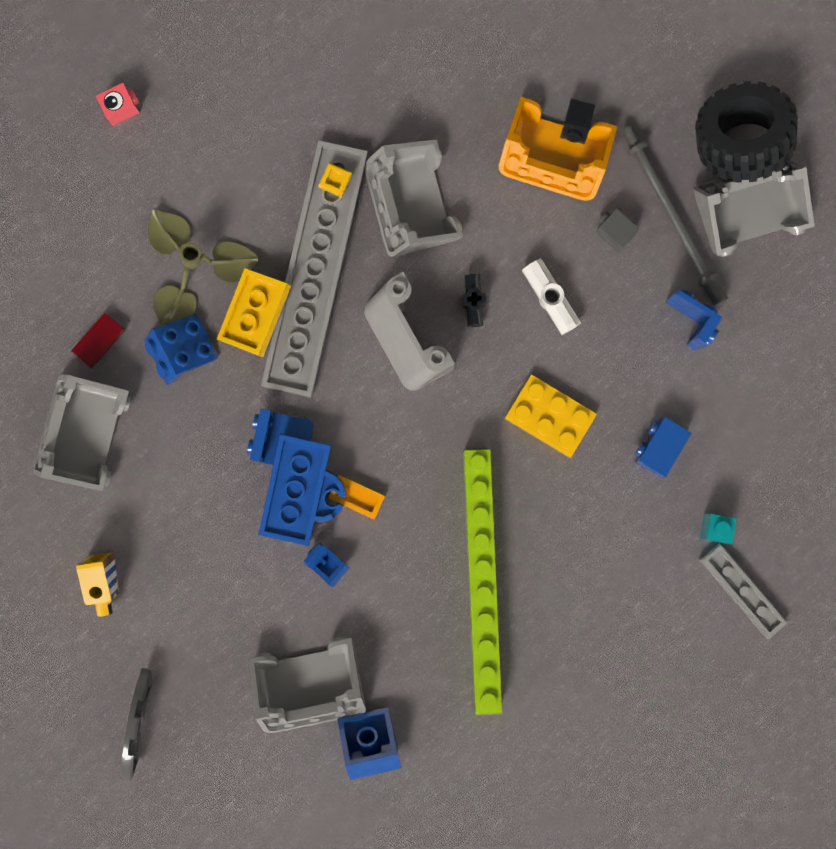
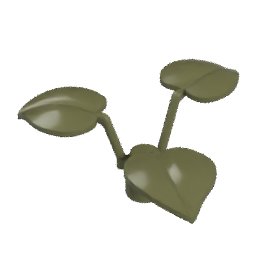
M153 209L148 222V236L152 247L163 255H169L177 249L180 251L181 262L184 265L180 290L175 286L168 285L159 289L154 296L153 309L159 325L163 326L194 315L197 306L196 298L193 294L184 292L189 269L197 268L202 260L211 265H215L214 273L220 280L227 283H236L240 281L244 268L251 270L256 265L258 256L241 244L222 242L213 248L214 260H212L206 254H201V249L198 245L187 243L190 239L191 230L185 219L175 214Z

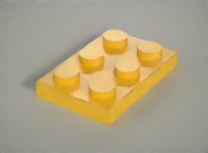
M244 268L217 340L264 357L291 285Z
M531 374L504 419L571 458L597 414Z

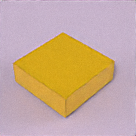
M328 163L318 186L320 189L343 198L351 180L352 172Z

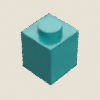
M704 514L700 539L733 544L737 519L715 514Z

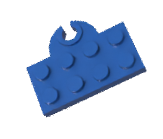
M280 434L258 535L309 546L315 521L325 522L331 520L341 512L344 507L343 504L331 505L326 501V494L331 491L338 493L340 497H346V489L342 480L335 473L326 470L331 444Z

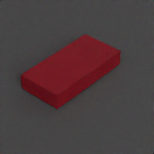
M104 313L71 352L90 368H93L126 330L108 314Z

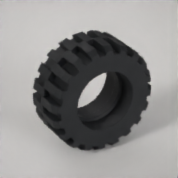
M743 81V84L737 85L733 83L728 85V88L725 90L723 88L719 89L714 93V97L710 96L704 102V106L699 109L695 130L700 161L704 166H707V170L712 174L716 175L718 173L719 178L727 181L730 178L733 179V182L742 183V180H749V183L756 182L757 178L763 177V179L772 176L773 171L779 172L784 168L785 163L791 160L793 151L796 150L798 115L796 114L795 104L790 101V97L786 93L782 92L780 94L779 88L773 85L768 87L766 83L759 81L758 84H751V81ZM743 124H755L768 130L762 136L751 140H736L725 135L730 129Z

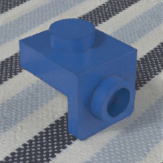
M321 543L313 547L303 561L306 566L313 569L331 587H334L350 568L334 552Z

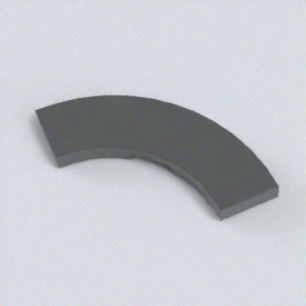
M141 669L134 691L123 746V780L131 781L133 779L139 761L141 738L139 730L141 717L145 715L152 688L151 669Z

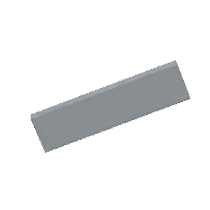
M721 543L716 544L699 559L766 639L769 640L788 624L785 618Z

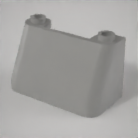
M437 139L383 145L366 161L365 175L385 249L391 257L454 242L463 237L461 222L455 216H446L434 171L442 162V152L439 149Z
M792 161L785 163L784 168L779 172L773 171L772 176L763 179V177L757 178L756 182L749 183V180H742V183L733 182V179L730 178L728 181L718 178L701 183L693 188L711 250L714 254L721 257L733 254V250L738 247L737 243L782 229L790 232L791 235H798L806 232L808 228L815 227L807 168Z
M402 272L391 278L366 303L364 314L403 386L408 390L416 391L452 372L455 363L449 352L442 346H432L424 351L403 315V312H405L404 302L409 299L412 288L405 273Z
M59 375L34 465V474L45 479L103 491L104 486H108L111 477V471H107L108 468L105 465L117 417L129 408V391L71 375Z
M337 637L328 645L327 651L277 660L270 653H260L255 658L249 659L255 719L264 732H282L335 721L339 718L366 712L352 638Z

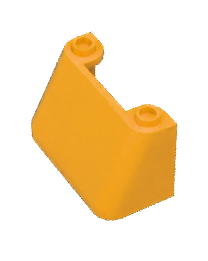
M520 96L500 159V172L508 178L579 200L587 201L593 199L606 171L618 126L597 122L590 127L585 144L570 142L560 138L563 125L541 119V106L533 100Z

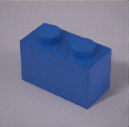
M666 417L661 418L659 421L655 420L648 430V433L651 434L646 443L641 442L635 452V455L638 456L635 463L660 478H665L692 434Z

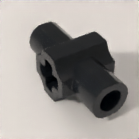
M468 274L464 276L465 294L462 298V306L467 311V327L483 326L482 307L485 306L486 296L485 293L481 292L480 274ZM472 295L476 296V300L480 299L477 306H471V302H467Z

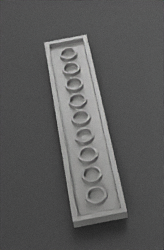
M318 140L285 283L291 285V288L273 332L261 387L312 398L368 151ZM328 163L352 172L351 180L343 198L320 189L318 186Z

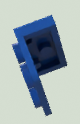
M676 290L666 303L700 324L687 343V346L693 350H697L701 346L706 347L717 336L719 330L716 327L722 316L717 314L718 310L706 303L703 305L696 301L695 295L691 292Z
M191 315L154 328L144 339L145 349L153 357L157 373L164 379L166 385L176 382L183 373L214 362L218 358V353L197 315Z
M260 409V413L255 414L252 428L256 429L254 440H249L247 448L250 460L273 465L280 434L310 440L313 422L308 419Z

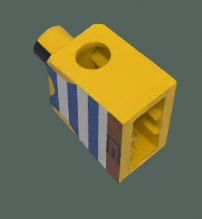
M114 552L88 555L76 565L84 603L86 605L95 604L97 616L110 615L113 613L111 601L119 594Z

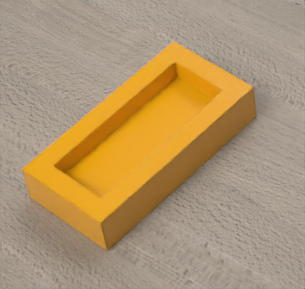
M338 475L346 489V497H340L338 493L331 491L328 498L375 520L385 496Z

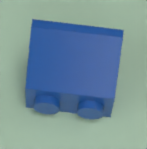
M388 707L338 719L345 767L350 780L401 769Z

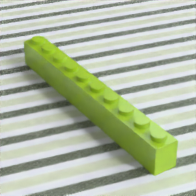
M490 449L464 450L474 711L476 715L502 714Z

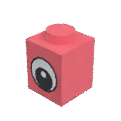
M124 83L96 95L107 120L112 126L139 114L136 104L140 102L134 90H128Z

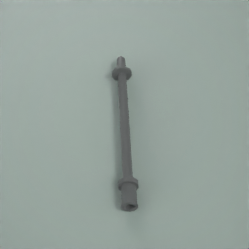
M625 125L622 131L631 147L627 151V155H635L701 275L700 286H704L713 306L728 299V296H726L717 279L719 275L709 270L644 150L648 146V142L640 143L633 128L630 125Z

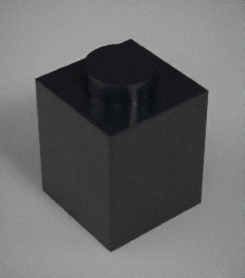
M571 99L560 138L574 143L585 144L595 105Z

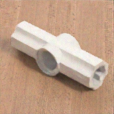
M541 258L522 269L523 274L538 296L540 305L546 309L561 335L581 324L565 298L563 289L555 282ZM548 291L556 293L558 301L554 303L548 302L545 298V293Z

